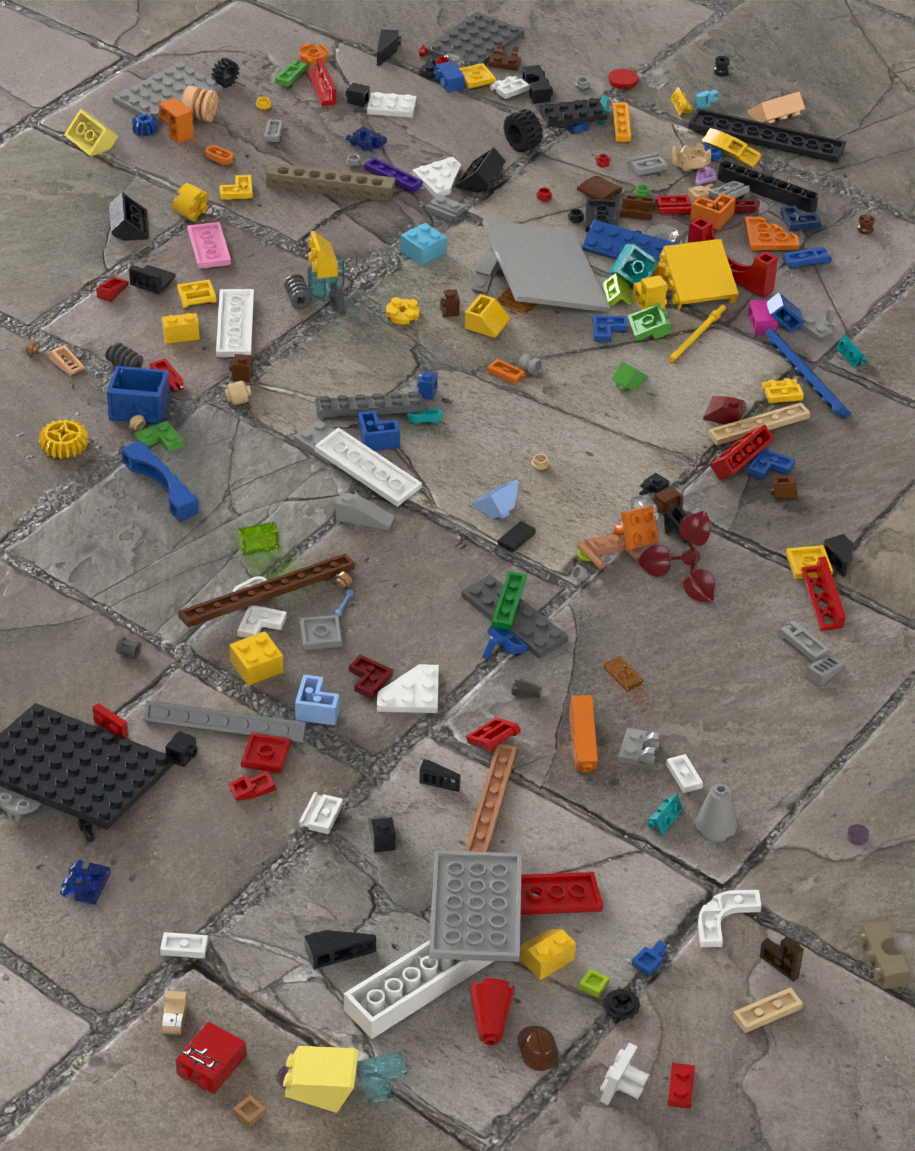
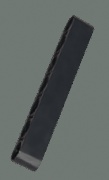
M721 161L719 163L718 180L721 182L729 183L734 180L743 183L744 186L748 185L750 192L788 206L796 205L799 210L809 213L817 210L818 194L814 191L729 161Z

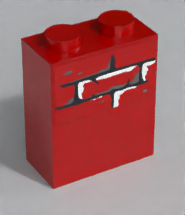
M207 1022L175 1059L176 1073L182 1079L190 1080L197 1084L202 1090H208L215 1094L247 1056L246 1041Z

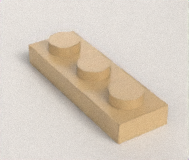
M790 987L734 1011L733 1018L743 1032L747 1033L801 1010L803 1002Z

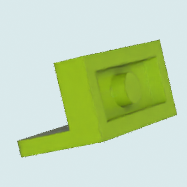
M616 273L603 283L606 299L611 307L621 299L628 305L633 304L629 284Z

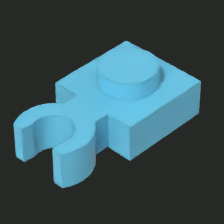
M707 90L695 94L694 108L696 110L698 108L703 109L709 107L710 102H718L719 99L715 96L719 92L717 90L710 92Z

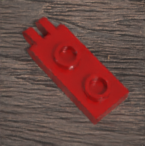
M166 358L150 363V369L169 371L170 389L173 392H177V388L179 390L184 389L182 377Z

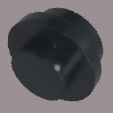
M572 209L568 214V219L573 223H579L584 220V214L580 209Z

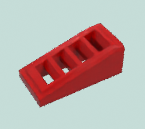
M116 277L109 279L96 288L97 298L112 302L129 284V281Z

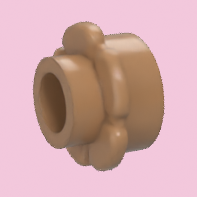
M30 339L27 343L25 352L29 353L30 356L38 353L40 349L38 340Z
M342 571L340 574L335 575V583L339 588H350L349 586L353 581L347 573Z

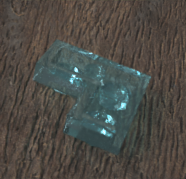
M401 1051L357 1061V1071L369 1104L391 1099V1091L387 1079L407 1075V1068Z

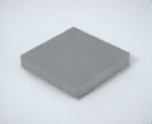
M338 615L299 618L303 650L343 647Z

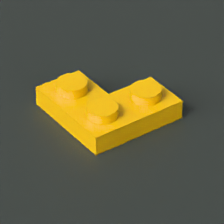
M235 175V185H220V200L253 198L251 175Z

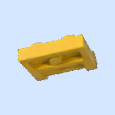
M210 279L177 285V291L183 308L209 302L211 304L217 303Z

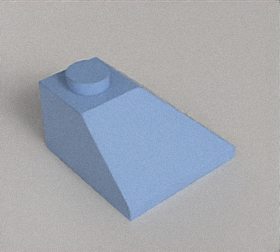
M516 479L496 487L473 502V507L491 519L497 517L500 519L505 518L510 514L509 511L515 507L518 480Z

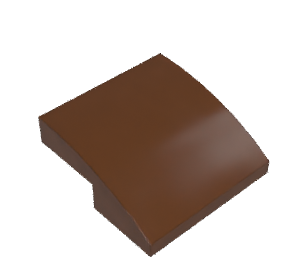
M594 176L581 183L577 187V191L594 199L611 200L612 195L620 194L623 187L602 177Z
M625 194L620 216L652 220L656 198Z

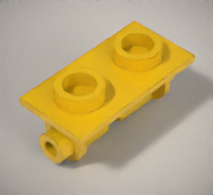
M677 87L676 91L672 94L671 101L679 116L683 112L690 114L693 107L688 103L686 94Z

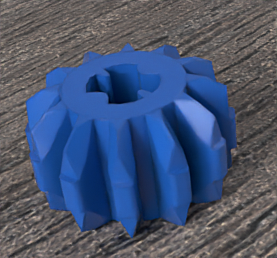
M141 113L132 118V130L137 136L149 137V135H154L157 132L158 121L153 114Z

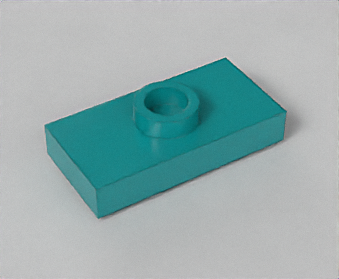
M603 95L601 104L607 115H609L610 106H607L608 96ZM605 120L599 121L598 124L605 125Z

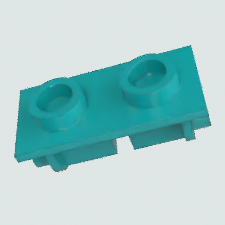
M843 334L836 349L853 368L856 367L857 363L865 364L867 362L866 355L853 344L852 340Z
M675 793L673 797L665 798L657 809L658 812H655L648 819L647 826L650 829H659L661 836L664 835L683 811L678 793Z

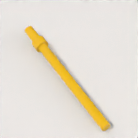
M720 305L716 310H713L709 317L669 356L668 360L671 363L713 322H716L721 317V314L726 310L725 305Z

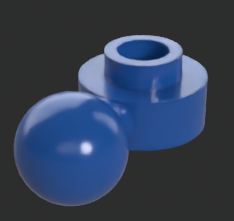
M702 142L705 151L711 150V162L721 159V149L710 148L707 143Z

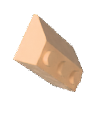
M799 91L762 102L747 112L758 122L772 124L776 119L782 121L787 119L789 115L792 117L800 115L805 106Z

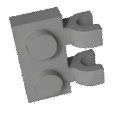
M627 728L618 755V762L638 765L639 761L654 765L655 750H658L660 742H658L660 733H650L647 736V731Z

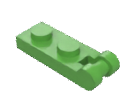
M293 60L275 78V83L289 87L299 76L307 72L309 64Z

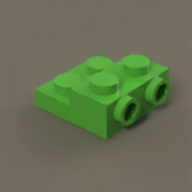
M660 303L628 315L637 341L650 335L657 339L671 333L669 329L672 328L667 311L665 308H661Z

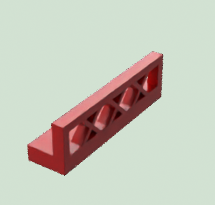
M317 58V69L307 70V77L321 107L336 105V87L322 58Z
M826 556L818 557L816 566L802 567L801 573L820 631L843 629L846 615ZM817 572L818 577L815 580L809 577L808 573ZM815 586L823 590L821 595L813 591ZM820 601L828 605L826 610L818 606ZM826 616L832 619L833 623L824 624L823 618Z

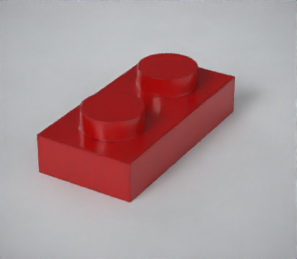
M99 703L92 707L93 720L98 726H102L109 732L123 738L129 736L127 721Z
M672 1063L667 1106L691 1109L695 1065Z

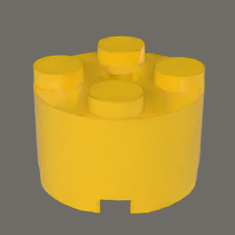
M189 183L182 185L177 192L179 193L178 198L173 200V210L179 215L195 222L201 213H206L208 209L207 200L209 193Z

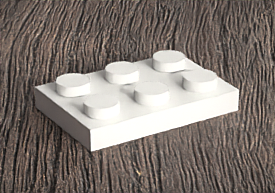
M380 92L371 93L367 114L413 118L417 96L410 94L397 95L395 93L384 94Z

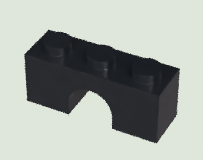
M541 66L522 67V80L530 85L529 97L532 103L551 102L553 88L549 85V80L545 77V71H542Z

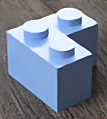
M303 675L295 702L296 720L336 725L340 711L339 694L324 692L323 677Z

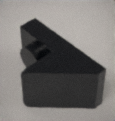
M674 503L664 513L665 534L674 529L681 537L679 531L680 524L687 515L677 503ZM681 537V539H682L685 543H688V542H689V541H687V540H684V539Z

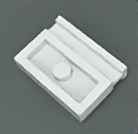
M314 792L299 821L300 827L303 828L305 826L309 827V830L329 834L343 806V799L325 794L320 796L317 795V792Z

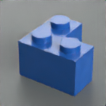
M376 410L358 412V431L364 445L373 451L400 448V428L397 420L379 422Z

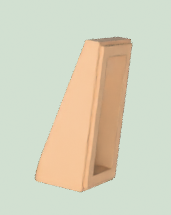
M66 345L50 351L49 359L68 375L72 376L85 370V366Z

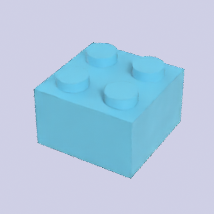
M423 223L400 235V251L423 266L447 254V237L427 223Z

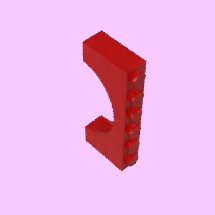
M701 216L690 222L688 243L716 240L712 222ZM764 251L754 258L752 265H743L727 256L735 283L762 298L774 291L777 257Z

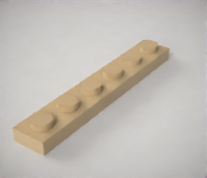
M798 403L709 429L708 436L716 445H721L738 440L751 429L766 424L769 430L809 419L810 412L802 403Z

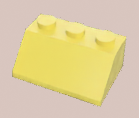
M82 109L79 110L64 136L91 157L111 149L119 137L93 115Z

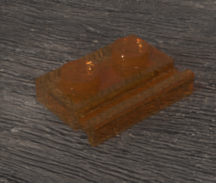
M510 287L497 299L500 305L525 315L537 305L535 303L516 301Z

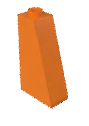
M592 695L572 696L569 722L575 770L591 772L596 770L598 763Z

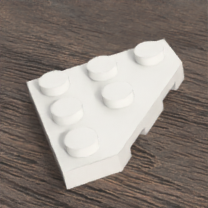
M448 157L444 160L413 169L412 175L423 180V186L434 197L438 195L446 196L452 191V186L455 184L457 175L461 171V164L454 157Z
M419 664L379 690L377 695V712L438 713L439 665Z

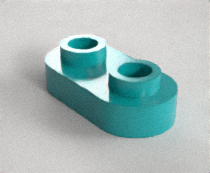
M425 409V412L407 413V420L413 425H418L422 422L435 424L443 419V411L440 409Z

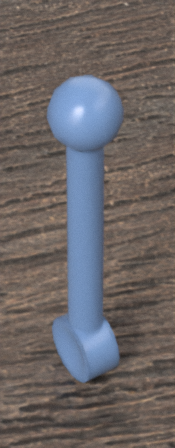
M353 590L346 591V597L340 608L335 611V615L342 616V610L350 597L354 596Z

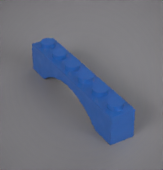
M139 440L121 448L122 462L131 472L151 477L166 489L169 494V511L179 522L198 514L199 500L197 496L193 495L188 487L183 485L178 477L170 472L169 468L160 461L157 455L151 452L148 446H145Z

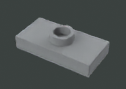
M268 120L264 134L265 142H280L283 130L282 120Z

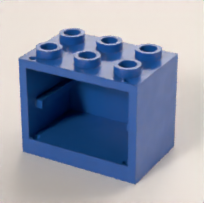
M116 366L106 392L109 420L130 422L133 416L142 415L146 424L157 425L162 423L171 399L169 371Z

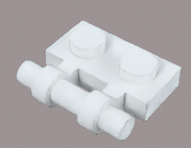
M516 76L506 77L505 80H498L490 85V89L492 91L496 90V93L504 99L528 91L530 87L528 83L521 78L517 79Z

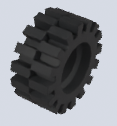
M221 58V61H217L218 64H214L215 68H212L214 72L211 73V76L219 85L228 88V86H232V83H235V79H238L237 75L240 73L238 72L240 68L236 62L228 58Z

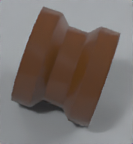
M867 214L861 215L858 220L860 223L857 227L858 232L861 234H871L874 230L875 218Z

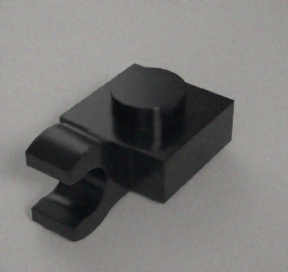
M654 473L640 485L643 490L639 492V495L646 498L652 492L656 494L668 488L670 481Z

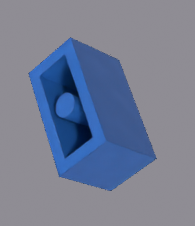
M453 61L436 64L435 78L441 83V86L444 87L447 93L464 89L465 76Z
M780 292L766 302L770 315L791 333L805 323L800 309Z

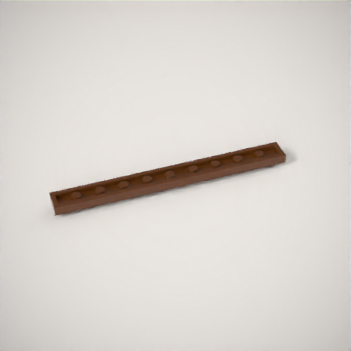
M344 553L178 611V618L189 628L329 579L336 574H340L342 571L346 573L354 570L355 562Z

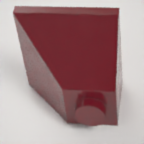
M712 396L703 420L725 425L740 421L747 403L734 397Z

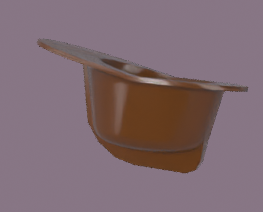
M529 1026L520 1031L518 1045L525 1064L537 1071L551 1069L558 1060V1050L551 1032L541 1026Z

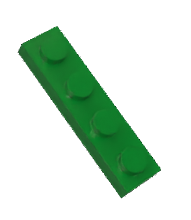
M508 571L491 627L511 630L525 587L527 574Z

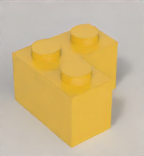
M660 275L641 279V282L634 283L633 298L641 310L658 303L664 309L667 304L666 291H668V284Z

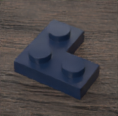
M796 205L780 207V214L789 231L821 227V220L817 213L800 214Z

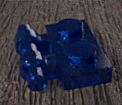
M361 127L353 132V136H346V140L350 144L358 145L364 151L368 150L371 152L374 148L378 149L387 143V137L366 127Z
M77 859L71 865L68 877L62 882L60 894L67 897L72 892L75 893L76 901L96 905L111 874L110 867L90 863L88 868L84 869L82 868L84 861ZM77 878L82 879L80 883L75 882Z

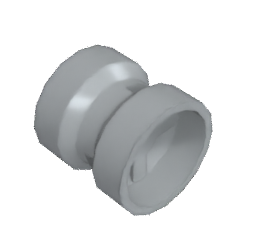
M524 353L518 362L519 369L527 370L533 376L537 375L542 367V360L532 358L527 353Z

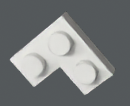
M254 605L248 606L237 630V635L248 638L259 634L262 627L281 630L287 618V612Z

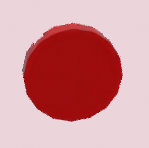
M621 68L611 71L608 80L609 84L615 88L623 89V87H627V89H630L638 84V75L632 70Z

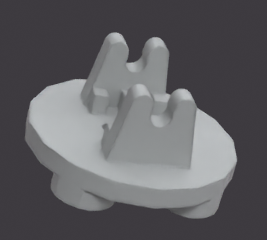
M8 789L0 794L1 808L8 813L10 819L15 816L16 821L21 819L22 814L33 812L41 805L38 801Z

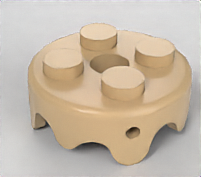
M698 143L695 148L685 145L680 152L678 146H673L672 163L683 171L704 169L705 166L711 163V150L705 151L702 143Z

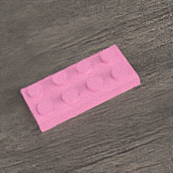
M220 222L187 226L198 269L231 265V258Z

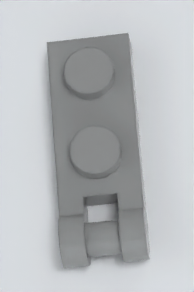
M791 621L786 627L782 626L777 630V634L781 639H786L813 662L829 655L830 649L796 621Z

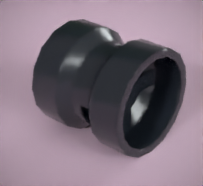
M717 56L715 58V75L724 77L729 74L728 66L730 59L728 57Z

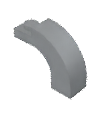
M488 249L476 266V275L471 286L473 291L488 295L496 272L498 270L502 271L493 249Z

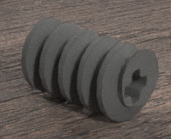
M290 275L285 280L284 287L291 305L295 309H304L308 307L311 299L308 287L302 275Z
M118 342L110 346L105 353L106 359L116 366L142 368L143 356L133 352L132 349H129L122 343Z

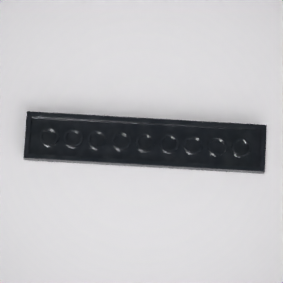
M701 108L697 109L688 126V129L705 133L712 128L729 134L743 142L837 163L847 142Z

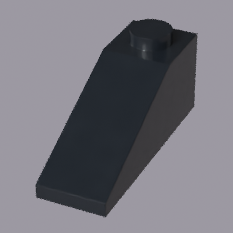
M381 29L377 48V66L383 64L397 52L398 45H401L399 30Z
M324 930L304 936L305 951L313 970L376 952L375 934Z

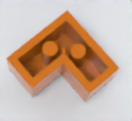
M174 97L158 103L159 117L168 123L169 137L179 144L194 137L193 112L191 109Z
M722 193L714 201L699 196L692 203L690 220L694 221L701 216L713 223V229L719 230L734 215L736 198Z

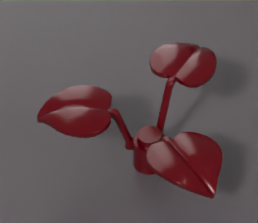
M701 511L687 516L680 524V535L684 540L689 541L690 550H685L682 556L669 557V549L666 546L660 544L652 545L641 554L639 564L647 573L657 577L663 576L669 571V561L682 560L686 565H692L690 570L691 576L687 577L683 582L685 592L694 600L712 602L714 601L715 590L713 575L704 569H699L694 573V569L697 566L696 563L700 560V553L693 544L696 546L704 545L710 535L709 518L705 511Z

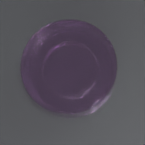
M855 824L849 827L847 838L852 844L863 845L868 841L869 830L865 826Z

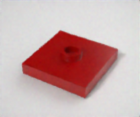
M251 733L241 760V767L282 773L291 746V739Z

